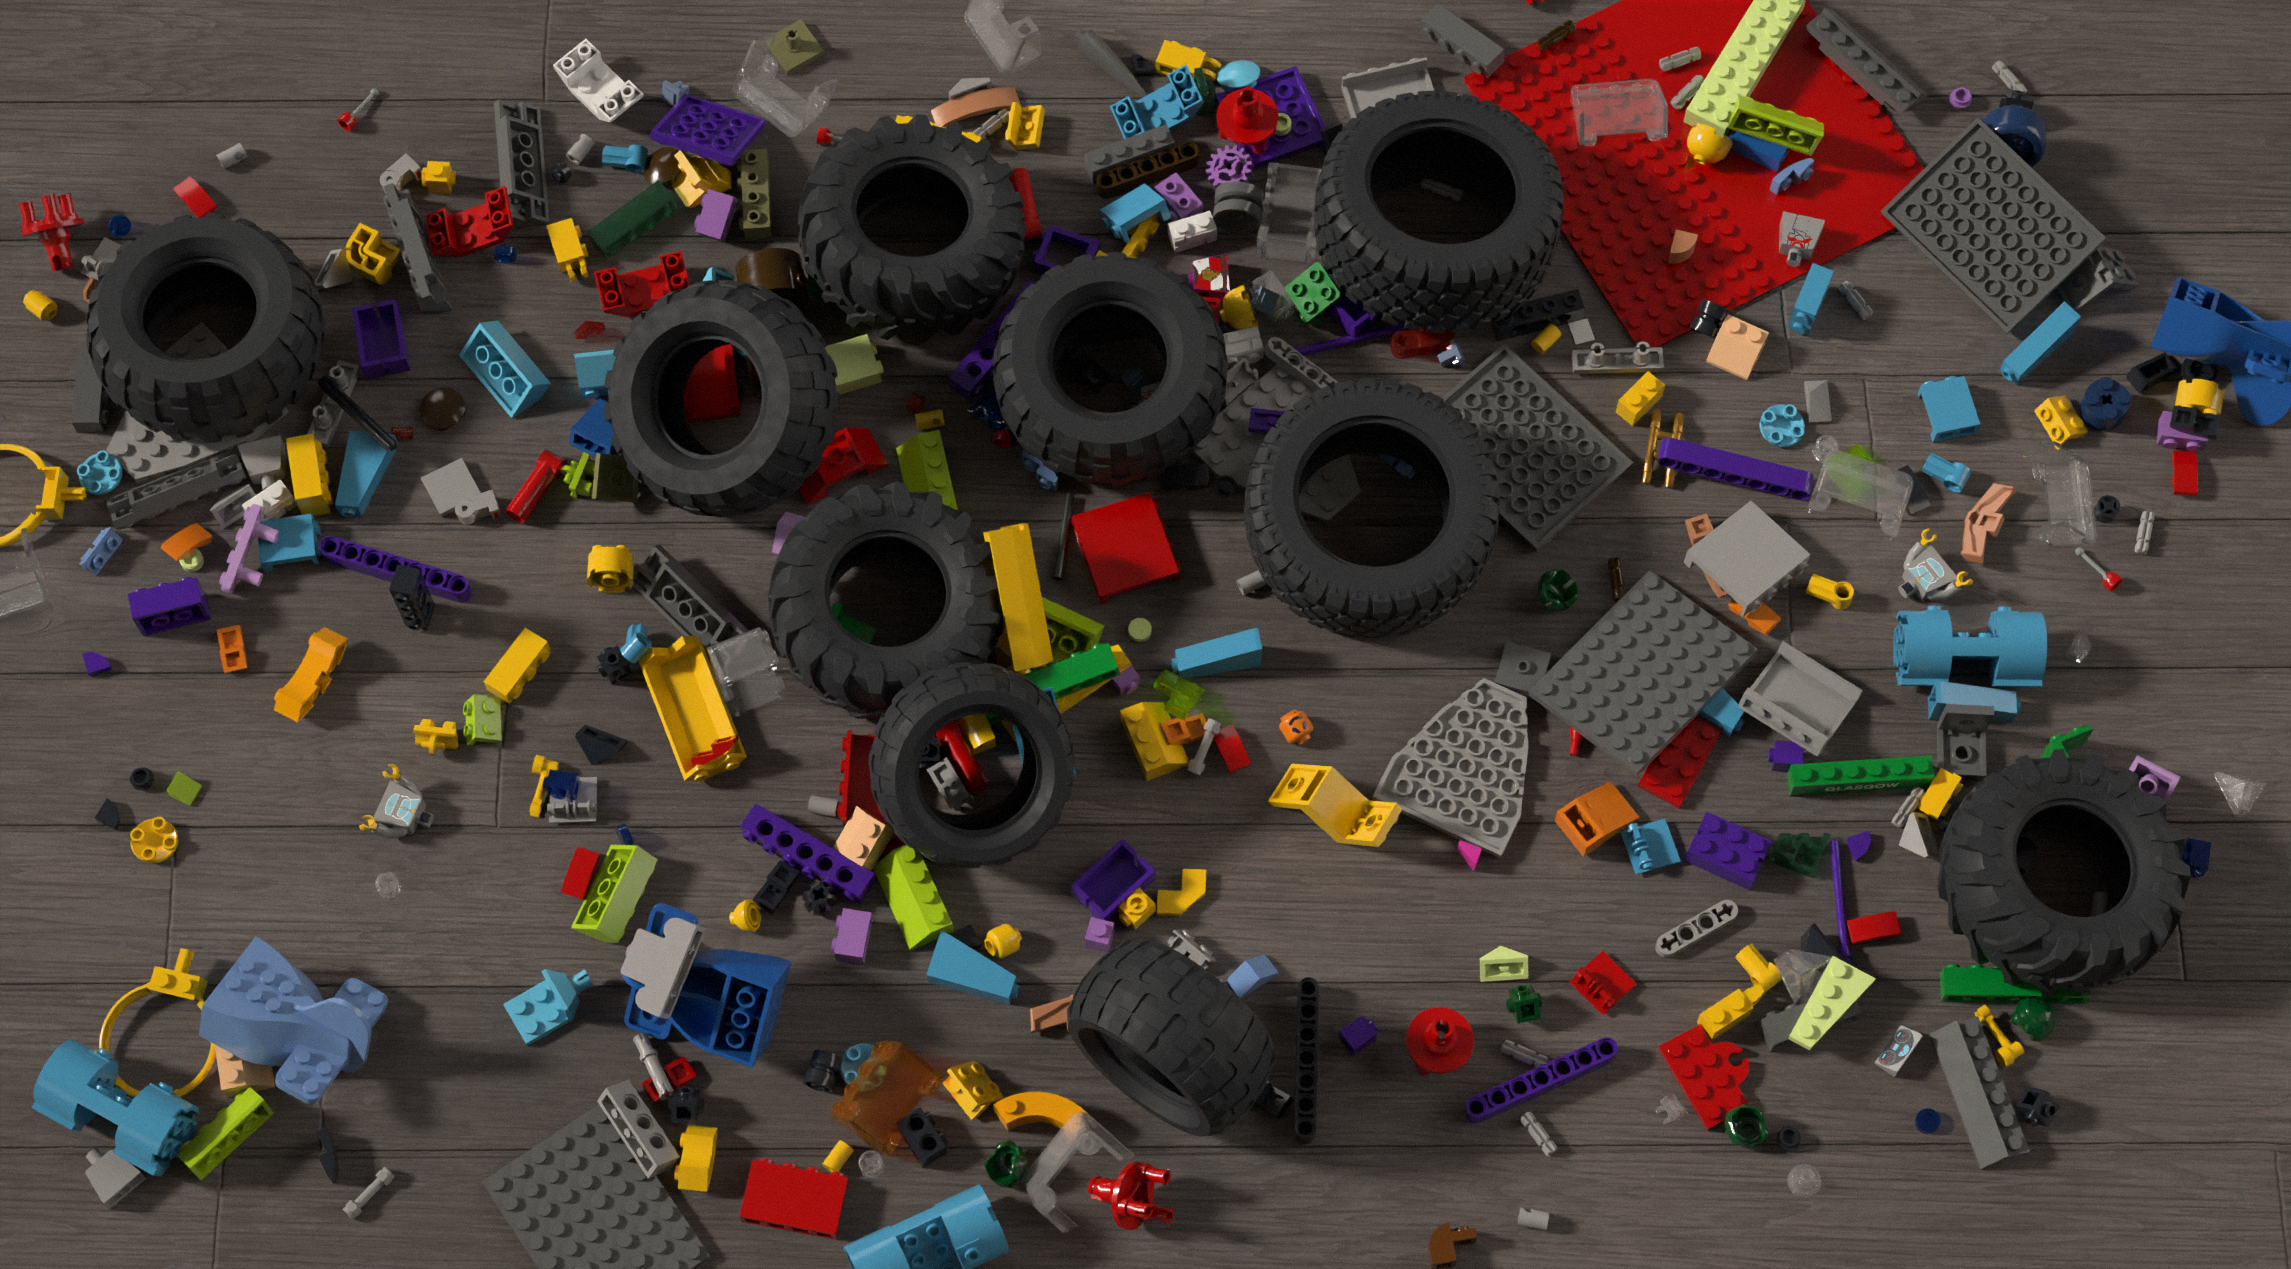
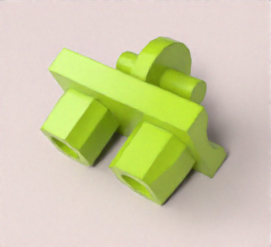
M583 452L579 464L571 461L570 466L564 465L561 468V473L565 475L563 481L570 484L569 490L572 491L570 497L576 499L578 495L590 497L593 490V482L587 481L585 478L587 475L594 477L595 461L591 460L590 455Z

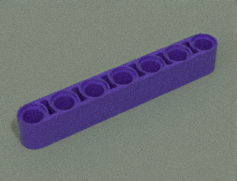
M1664 438L1661 440L1658 463L1663 467L1796 500H1808L1811 497L1814 476L1810 472L1674 438Z
M333 536L323 538L319 544L324 559L330 564L392 582L395 573L391 572V570L397 567V564L420 569L432 595L460 603L468 601L472 595L468 580L460 574ZM330 548H336V550L331 553L327 552ZM352 554H358L354 559H348ZM372 561H379L376 565H370ZM443 580L441 584L434 585L435 581ZM459 586L465 587L462 591H455Z
M1601 1038L1475 1095L1466 1103L1465 1117L1471 1123H1481L1600 1069L1614 1061L1618 1045L1612 1038ZM1608 1047L1612 1054L1604 1055L1601 1053L1600 1048ZM1587 1057L1591 1063L1583 1065L1579 1062L1578 1058ZM1560 1066L1566 1067L1569 1073L1562 1075L1557 1071V1068ZM1543 1076L1548 1083L1544 1085L1538 1084L1535 1078ZM1522 1086L1526 1093L1517 1094L1513 1088ZM1500 1096L1503 1098L1504 1103L1495 1104L1492 1101V1097ZM1479 1106L1483 1112L1474 1114L1470 1111V1107Z

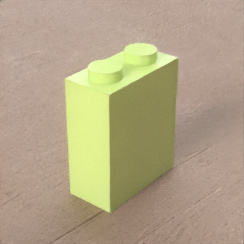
M867 334L825 347L828 355L834 360L838 377L835 378L836 391L840 395L881 383L880 374L884 373L881 361H876L874 355L877 354V349L874 341H869Z

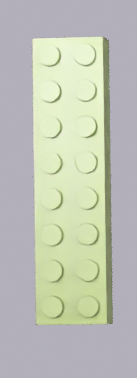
M1753 0L1686 109L1683 122L1692 127L1693 125L1696 126L1697 123L1716 129L1715 133L1722 138L1724 135H1727L1730 130L1727 126L1737 98L1739 96L1750 97L1802 12L1806 0Z

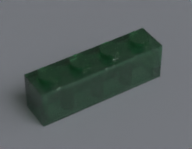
M659 180L591 228L588 231L591 242L606 259L619 254L626 245L637 241L641 234L653 229L663 218L671 216L677 209L675 198Z

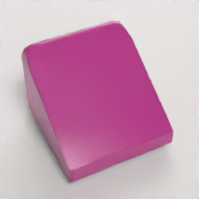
M1459 841L1457 847L1458 854L1475 871L1482 849L1467 842Z

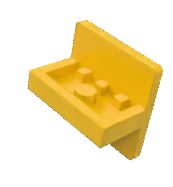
M976 1061L953 1066L947 1070L950 1076L943 1084L971 1120L977 1119L991 1103L1000 1101L1003 1098L999 1087L990 1080L984 1068Z

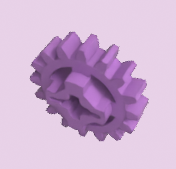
M1226 145L1224 151L1218 148L1217 155H1210L1213 160L1207 161L1206 164L1209 169H1206V173L1209 176L1208 180L1215 189L1226 182L1250 183L1247 177L1254 175L1250 170L1254 168V164L1251 162V156L1247 154L1244 148L1239 150L1237 145H1234L1230 149Z

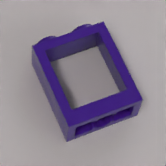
M1050 225L1047 232L1042 233L1039 251L1035 250L1033 254L1034 272L1043 275L1051 268L1057 266V264L1044 260L1053 239L1086 250L1085 255L1091 254L1092 257H1095L1100 250V241Z

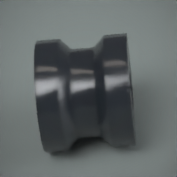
M2106 495L2099 499L2094 508V516L2101 523H2111L2114 521L2120 510V503L2117 498Z

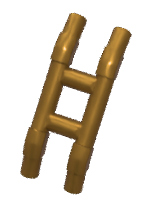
M1659 409L1653 410L1642 483H1651L1654 460L1658 461L1659 452L1656 451L1657 440L1664 438L1681 440L1684 420L1682 413L1675 414L1673 432L1669 433L1659 431L1661 411ZM1667 468L1665 487L1673 488L1676 470Z

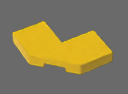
M1183 869L1182 891L1158 890L1157 915L1181 916L1197 900L1199 901L1205 896L1206 870Z

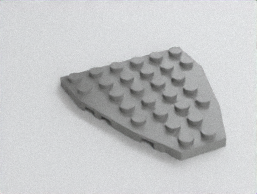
M201 322L169 347L165 353L180 359L199 360L220 355L229 349ZM285 407L282 411L283 416L270 425L264 422L253 428L254 433L240 438L236 434L222 437L221 442L204 443L200 438H191L188 442L172 439L163 431L156 433L148 429L125 411L106 450L120 461L122 468L138 483L150 477L163 476L168 471L181 470L211 458L219 452L231 450L234 446L243 442H252L284 417L288 410Z
M1279 365L1274 366L1217 415L1212 430L1206 438L1197 444L1192 454L1203 464H1208L1210 471L1216 477L1223 475L1231 476L1236 481L1238 488L1246 489L1253 460L1260 445L1263 443V439L1267 435L1248 432L1251 408L1277 411L1294 410L1293 405L1305 396L1313 397V391ZM1349 455L1328 462L1307 481L1299 495V506L1303 516L1314 517L1318 521L1329 524L1361 496V489Z
M1485 678L1475 684V687L1462 693L1460 698L1443 707L1415 737L1408 741L1407 745L1399 753L1397 752L1392 757L1372 796V800L1398 803L1403 808L1400 813L1461 841L1478 846L1483 851L1501 858L1521 817L1528 755L1526 697Z

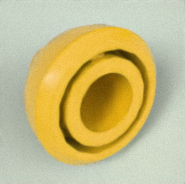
M751 899L739 903L734 912H731L729 915L731 925L737 926L745 932H756L760 926V911L757 904Z

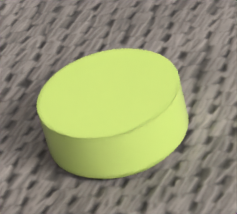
M1279 113L1278 126L1274 132L1275 135L1283 136L1290 132L1292 122L1287 114Z
M195 548L192 556L179 560L184 570L195 572L203 566L204 558L201 552Z
M1144 618L1132 620L1128 627L1130 638L1136 642L1148 640L1152 633L1150 622Z

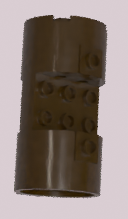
M785 248L762 249L744 256L737 262L735 266L736 275L733 276V281L744 282L771 290L781 298L789 300L800 310L807 306L809 302L807 278L804 274L802 257L797 252ZM746 355L752 396L762 400V388L758 373Z

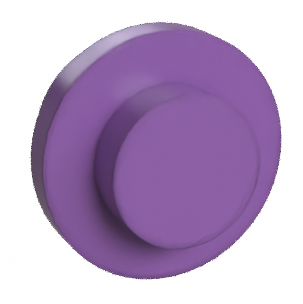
M1963 87L1953 90L1950 95V103L1958 109H1965L1972 102L1970 91Z

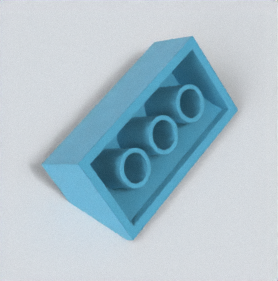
M499 321L479 323L459 354L461 359L511 418H515L539 401L551 384Z
M614 350L574 354L582 398L595 399L609 394V388L605 387L607 370L610 371L613 368L616 358L613 355Z

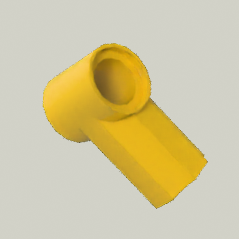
M1813 574L1806 594L1830 602L1836 609L1844 610L1851 605L1854 589L1848 582L1837 583ZM1837 594H1845L1847 598H1840Z
M1753 944L1747 945L1736 955L1735 958L1748 972L1753 985L1762 988L1763 994L1783 980L1778 968L1774 964L1768 963Z

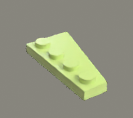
M1832 956L1788 1039L1811 1050L1833 1024L1874 983L1876 978Z

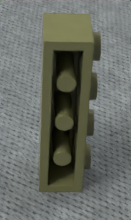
M767 149L745 150L741 155V159L737 160V171L741 172V178L737 179L738 192H742V198H738L739 211H743V217L739 218L740 231H744L745 239L772 237L768 152Z

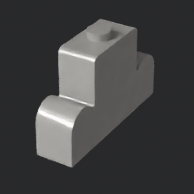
M671 918L664 925L663 932L665 937L644 929L636 931L632 943L627 947L621 974L645 984V987L638 990L635 997L636 1004L640 1009L657 1017L670 1019L707 928L680 918Z

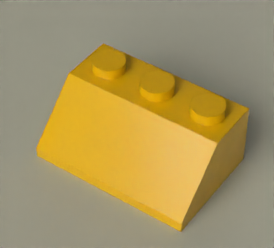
M1141 702L1120 710L1121 723L1146 781L1188 766L1189 760L1182 744L1168 745L1160 726L1161 723L1171 720L1163 702Z

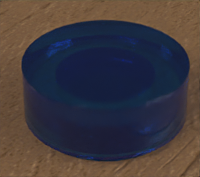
M498 246L494 249V258L501 263L514 262L517 259V250L512 246Z
M626 824L617 826L616 832L621 844L633 845V838Z
M1930 1108L1922 1109L1915 1118L1916 1128L1924 1134L1934 1133L1941 1123L1939 1114Z

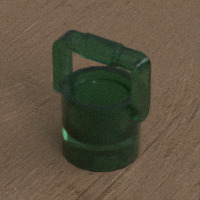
M1202 67L1194 68V81L1204 101L1196 115H1206L1215 107V86L1213 82L1205 78Z

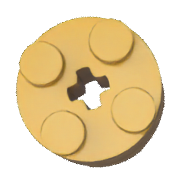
M2193 379L2192 383H2186V380H2182L2178 384L2175 406L2197 408V413L2221 416L2225 389L2223 387L2221 390L2218 389V384L2209 380Z
M618 545L616 547L593 546L588 556L587 584L589 587L593 588L594 585L599 587V592L609 594L622 593L625 591V587L628 586L631 588L633 586L635 558L629 552V547L625 545Z

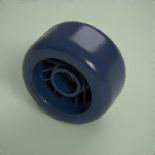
M2003 106L1991 111L1982 120L2031 168L2043 157L2046 148V126L2042 118L2033 110L2022 106Z

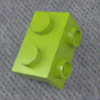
M472 695L463 706V714L466 715V724L464 726L466 744L473 745L476 741L500 743L502 741L500 697Z

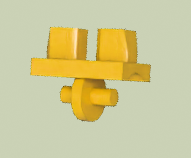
M423 719L420 725L414 726L415 745L429 748V755L435 756L437 749L457 750L458 738L455 722L446 721L441 728L435 727V722L431 719Z

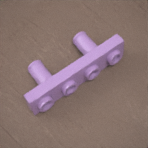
M252 504L251 508L247 507L243 520H246L243 529L240 528L235 538V541L238 542L235 551L231 550L227 559V563H229L228 570L222 573L219 584L222 585L220 591L233 594L236 583L239 580L256 586L260 585L263 574L244 567V562L255 536L275 543L278 538L279 530L260 524L265 507L257 504Z

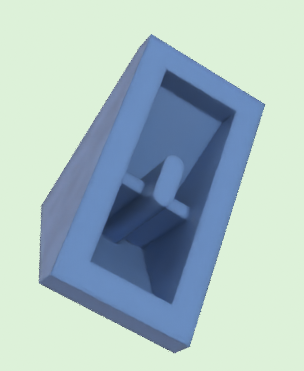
M1263 954L1245 960L1226 980V983L1240 999H1243L1279 973L1266 955Z

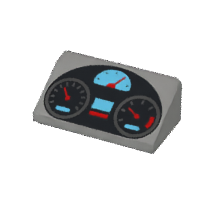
M1901 1025L1874 1064L1895 1077L1923 1035Z

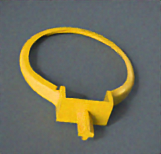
M0 444V450L15 451L30 458L36 464L38 470L46 476L42 503L36 506V514L31 513L14 531L0 537L1 548L26 538L44 520H63L65 501H84L87 495L84 487H68L69 477L61 467H47L41 457L33 450L15 444Z
M180 948L174 970L155 966L149 983L131 990L116 1002L104 1020L100 1033L99 1048L109 1052L110 1034L115 1021L132 1003L151 995L150 990L194 1001L197 999L199 1001L197 1006L202 1010V1005L205 1002L203 997L208 981L202 977L188 974L194 951ZM211 1042L208 1059L196 1078L186 1086L172 1092L181 1097L192 1091L203 1081L216 1058L215 1044ZM118 1075L115 1086L126 1091L128 1096L135 1098L140 1091L129 1086Z

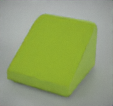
M177 772L167 788V793L170 797L191 806L202 785L185 774Z

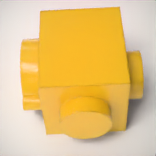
M428 161L427 167H424L422 170V186L427 187L429 193L432 194L452 193V186L456 181V172L452 171L450 162Z
M1138 888L1118 906V917L1125 926H1131L1136 930L1156 911V904Z

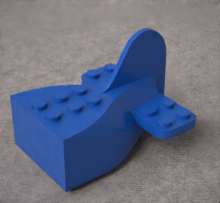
M2177 276L2157 326L2151 348L2196 360L2207 365L2216 364L2228 367L2232 375L2237 403L2242 416L2250 423L2260 426L2269 425L2280 420L2291 407V321H2265L2229 295Z
M658 903L650 912L646 930L665 937L663 932L664 925L671 918H680L697 925L699 921L692 913L664 903ZM730 949L698 952L670 1019L660 1018L640 1009L636 1004L635 997L638 990L645 987V984L622 974L624 980L632 986L624 1022L630 1029L647 1033V1035L657 1039L668 1037L674 1025L685 1038L697 1047L753 1068L771 1041L792 961L770 955Z

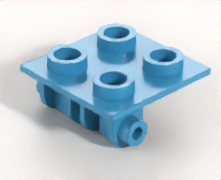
M1665 819L1641 826L1633 823L1628 826L1629 829L1620 831L1636 875L1681 862Z

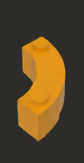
M326 627L317 633H313L308 642L309 648L299 668L289 682L276 692L274 711L295 722H299L314 707L312 702L319 693L323 695L332 678L329 675L334 670L336 664H340L348 638Z
M1025 1092L1009 1096L993 1104L995 1114L1007 1131L1024 1124L1045 1122L1064 1131L1076 1143L1095 1130V1121L1083 1108L1073 1101L1056 1094Z

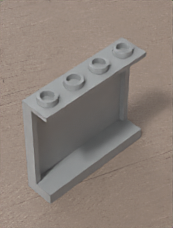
M1427 57L1413 58L1403 63H1392L1382 68H1370L1360 73H1349L1342 77L1341 84L1351 119L1357 118L1359 112L1369 106L1375 107L1377 102L1386 98L1395 100L1396 95L1409 92L1417 95L1418 91L1434 90L1427 70Z
M1750 501L1687 550L1683 563L1689 568L1695 564L1699 566L1743 607L1741 616L1744 617L1749 612L1754 613L1765 599L1767 601L1770 600L1781 586L1785 588L1789 585L1796 574L1801 575L1809 566L1807 563L1810 554L1756 504Z
M1783 641L1777 653L1753 685L1744 692L1737 707L1818 757L1855 706L1863 690Z

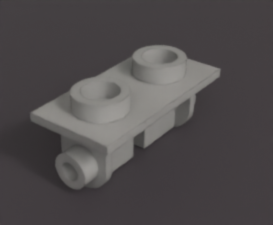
M1185 929L1183 931L1174 930L1173 932L1177 936H1171L1167 941L1170 948L1185 955L1189 952L1188 958L1206 970L1209 967L1206 964L1207 962L1216 961L1211 956L1213 952L1205 945L1201 944L1199 946L1194 942L1195 937Z

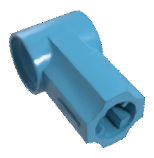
M635 144L630 145L629 148L605 146L602 153L603 166L626 168V170L632 173H643L645 171L648 149L642 145Z
M1933 453L1929 455L1922 468V472L1942 481L1948 490L1955 493L1962 491L1971 475V470L1966 465L1958 462L1953 464Z
M632 624L627 630L626 643L620 651L631 663H636L651 648L647 628L642 624Z

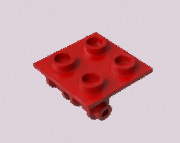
M1603 950L1584 968L1581 967L1569 981L1602 1015L1608 1012L1637 984Z

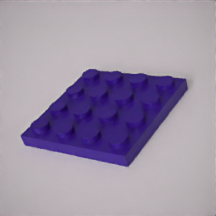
M1297 66L1256 80L1257 84L1253 88L1271 97L1277 106L1278 113L1287 114L1291 118L1292 123L1288 134L1283 136L1273 134L1266 144V152L1264 153L1262 149L1263 154H1256L1253 151V145L1243 146L1236 144L1239 150L1244 148L1247 154L1251 156V162L1254 164L1253 169L1324 144L1320 129L1324 128L1325 125ZM1245 87L1234 88L1231 91L1216 94L1215 100L1218 106L1228 94Z
M685 93L651 131L650 140L657 141L662 145L678 148L680 151L697 154L702 158L718 161L723 165L732 166L765 128L766 119Z

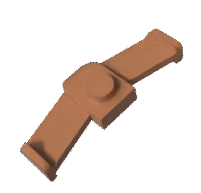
M1993 483L1973 509L1968 512L1964 520L1965 528L1960 552L1967 561L1983 564L1987 536L1997 537L2005 520L2003 514L1998 512L2011 496L2015 495L2016 489L2014 486Z
M1073 995L1031 1008V1034L1067 1023V1033H1069L1067 1009L1073 1001Z

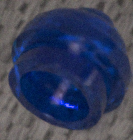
M119 214L110 219L108 227L112 234L122 237L130 232L131 222L127 216Z

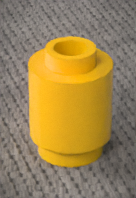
M31 290L24 297L23 303L26 305V309L42 321L51 320L56 316L57 303L41 291Z

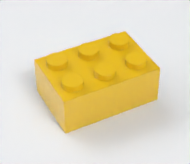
M313 433L286 438L294 497L302 515L312 514L314 517L331 513L330 505L334 504L332 493L328 489L330 476L328 470L326 471L325 469L327 457L325 450L322 449L321 441H316Z

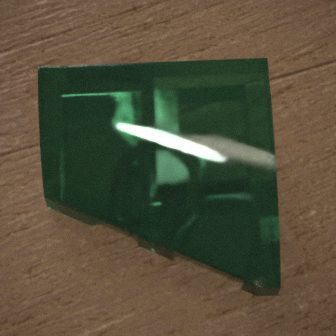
M1780 833L1769 862L1814 878L1831 834L1823 833V837H1809V833H1800L1799 835Z

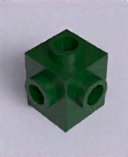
M1519 985L1516 988L1508 989L1509 999H1506L1507 1010L1509 1014L1513 1013L1518 1024L1541 1019L1540 1007H1542V999L1540 993H1536L1532 985Z

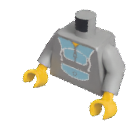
M1925 529L1921 534L1922 540H1918L1907 554L1903 565L1905 571L1902 575L1905 583L1900 585L1898 589L1905 598L1915 593L1921 601L1927 599L1931 601L1947 600L1960 591L1961 586H1971L1973 580L1968 579L1963 583V577L1968 575V572L1962 571L1956 576L1933 546H1927L1928 542H1934L1937 539V534H1934L1928 540L1926 534L1930 529Z
M388 764L393 769V774L389 775L388 772L383 771V776L385 778H394V782H389L374 817L371 815L362 817L363 820L368 821L369 826L361 824L359 825L360 830L368 831L372 829V832L377 835L393 839L405 836L406 834H413L418 824L429 828L433 822L434 815L424 811L426 804L423 800V794L412 780L403 773H399L397 765Z

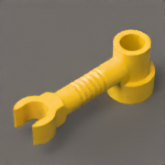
M537 754L533 762L532 773L540 774L541 776L529 812L530 816L539 818L550 775L556 776L559 762L547 760L545 756Z
M1983 1005L1974 1014L1976 1017L1978 1016L1983 1025L1987 1026L2001 1045V1048L1994 1052V1056L1997 1062L2003 1068H2006L2014 1063V1059L2024 1054V1049L2017 1041L2011 1044L1994 1021L1989 1008Z

